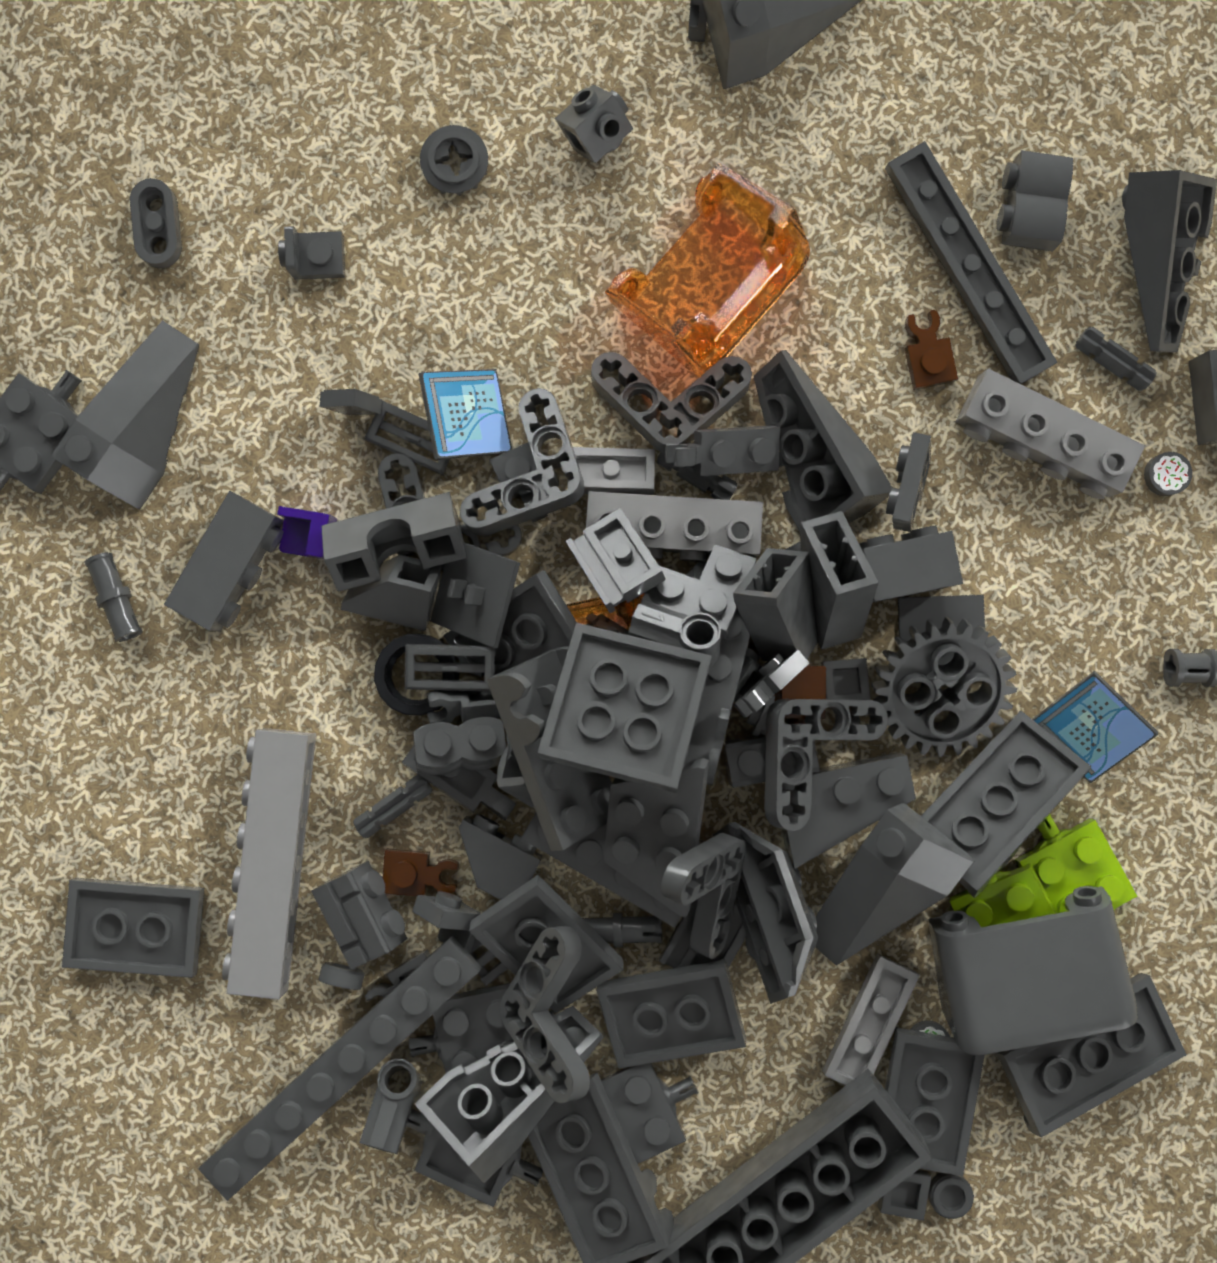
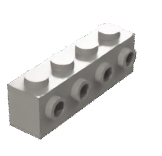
M989 368L977 377L955 421L965 427L963 432L967 436L981 442H987L988 439H991L1004 446L1002 452L1007 456L1019 461H1026L1029 458L1042 465L1041 471L1044 474L1058 480H1065L1068 477L1081 484L1080 491L1096 499H1104L1105 496L1111 497L1123 493L1145 448V445Z
M588 491L586 528L621 508L654 559H662L663 552L680 553L681 561L706 562V554H711L714 545L750 557L760 555L763 502Z

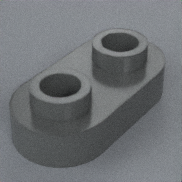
M153 178L142 180L134 186L130 194L134 248L138 256L148 265L154 268H167L179 259L182 252L178 201L174 192L161 180ZM155 199H162L161 208L157 211H151V202ZM159 241H166V249L162 253H155V244Z

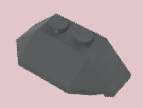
M729 823L714 833L713 837L720 833H726L743 840L746 844L745 858L735 902L770 1004L796 995L819 939L816 932L817 921L813 910L806 904L801 890V875L798 868L794 869L789 853L738 823Z

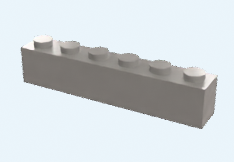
M263 728L255 730V737H250L248 741L246 759L248 763H252L250 780L244 782L241 797L242 805L247 806L246 821L240 824L237 834V848L242 849L241 866L235 868L232 878V891L237 893L236 910L230 912L227 923V935L233 936L231 953H227L222 968L223 980H228L226 994L279 1000L289 989L316 733Z

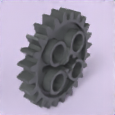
M949 617L944 618L941 629H938L931 619L926 620V632L921 634L914 626H910L909 630L912 639L907 642L896 636L894 639L900 649L896 653L889 650L882 652L889 661L888 666H875V670L884 680L873 682L871 685L875 693L880 695L873 699V701L883 705L887 712V726H889L888 731L894 739L901 737V741L907 749H910L917 743V748L922 755H926L933 745L939 757H943L946 747L950 745L957 755L961 754L962 742L968 741L972 747L977 748L978 741L976 736L980 733L988 738H992L993 734L988 727L991 722L1000 725L1005 723L998 714L999 710L1013 708V705L1004 696L1017 692V688L1008 681V679L1017 674L1009 664H1006L1012 658L1004 649H1000L1002 643L994 635L988 637L989 633L981 625L972 630V625L966 619H962L956 628L954 622ZM947 652H955L950 662L938 665L942 655ZM970 661L974 662L973 665L968 666ZM918 681L922 682L921 687L916 692L905 694V690L910 684ZM982 681L977 691L967 693V689L971 684ZM946 684L948 688L942 691L940 687ZM946 710L949 711L948 716L944 720L933 722L938 713Z

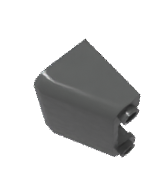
M1082 886L1076 888L1065 899L1066 912L986 927H980L974 917L967 915L963 911H949L940 917L928 919L942 1012L957 1045L962 1051L974 1055H986L1123 1030L1136 1023L1138 1019L1136 999L1112 901L1102 886Z

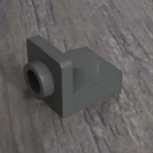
M294 226L284 227L285 240H280L278 243L279 261L282 267H286V270L294 280L345 278L344 235L341 231L298 233Z

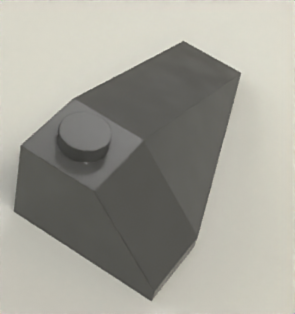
M702 0L723 89L767 75L862 0Z
M1183 170L1129 172L1128 185L1124 188L1122 195V204L1125 209L1124 220L1150 351L1178 353L1190 308V297L1184 291L1186 282H1189L1193 276H1198L1201 261L1196 259L1194 250L1198 236L1208 238L1217 179Z
M162 320L77 416L51 454V457L91 483L140 510L164 475L168 461L166 460L172 436L176 432L179 410L183 396L187 392L199 344Z
M780 350L753 377L765 425L780 427L779 467L785 466L790 486L789 491L782 492L785 506L799 532L801 522L839 511L843 512L848 523L866 515L888 498L892 486L872 452L787 350Z
M571 1006L552 1017L582 1061L585 1062L603 1039V1035L574 1006ZM541 1034V1049L546 1056L547 1042L544 1035ZM514 1041L502 1048L497 1045L486 1051L487 1056L466 1067H463L461 1064L448 1071L415 1103L416 1107L483 1183L519 1149L555 1102Z

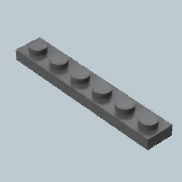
M924 141L888 162L885 167L886 172L1010 379L1023 384L1058 363L927 143Z

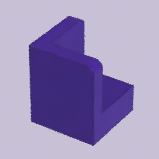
M279 506L277 515L284 518L282 528L284 534L280 541L279 550L283 553L324 559L321 525L337 522V518L330 514Z

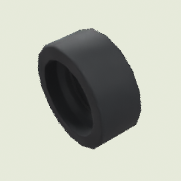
M407 634L393 639L382 649L375 663L374 682L379 696L391 709L404 715L422 716L426 715L427 712L437 711L442 706L429 707L427 698L411 700L402 696L394 686L392 668L396 659L405 652L407 644H446L430 635ZM434 655L439 662H457L455 655ZM442 672V680H459V672ZM443 690V691L453 692V691H455V690Z

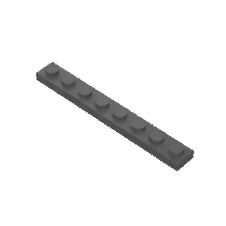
M451 935L198 1168L200 1172L228 1201L478 974L482 966Z

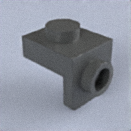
M438 891L436 897L417 895L412 912L440 928L438 939L444 943L453 935L471 953L475 937L469 932L470 922L481 913L463 903L462 898L448 892Z

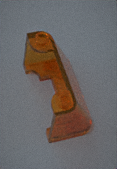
M718 163L707 176L702 178L696 187L695 203L700 215L647 276L637 268L627 269L619 273L605 291L610 302L686 369L698 377H701L714 364L727 357L798 277L806 266L810 255V246L796 209L721 163Z

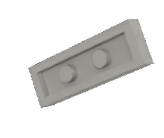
M878 953L876 954L824 1065L822 1072L826 1077L846 1086L867 1069L874 1075L920 975L916 971Z

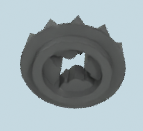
M449 125L437 129L426 139L420 153V165L428 184L437 188L442 194L447 192L461 196L465 191L472 188L477 189L479 182L484 175H487L489 156L483 140L477 133L467 127ZM451 145H454L455 151L458 152L460 158H467L466 162L460 163L459 175L455 176L450 165H443V161L450 159Z

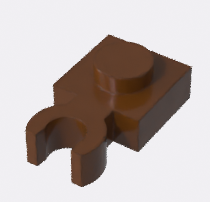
M931 310L927 314L929 320V328L921 329L916 325L914 314L908 315L905 320V329L908 335L916 341V344L905 348L913 390L952 383L958 380L950 338L937 340L936 332L940 327V316L936 310Z
M387 848L384 854L382 876L385 883V894L425 896L427 885H433L437 891L454 893L457 890V885L443 882L441 872L444 869L457 870L459 862L453 859H444L437 863V865H429L430 852Z

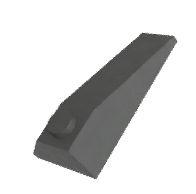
M904 802L888 809L862 843L816 915V932L819 939L815 948L837 966L948 896L976 860Z

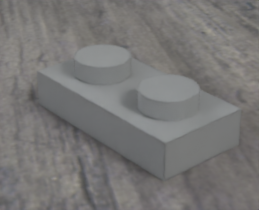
M573 447L584 480L585 490L583 494H588V491L654 495L655 449Z

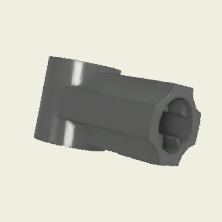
M645 600L638 604L632 616L628 635L712 655L710 667L715 665L719 659L721 628L715 617L701 612L688 616ZM702 638L709 641V643L696 645L690 641Z
M395 1058L386 1062L378 1073V1087L359 1143L385 1152L398 1154L414 1100L421 1090L422 1081L419 1072L410 1062L405 1059ZM400 1070L410 1072L411 1082L409 1087L401 1093L391 1092L389 1088L391 1076Z

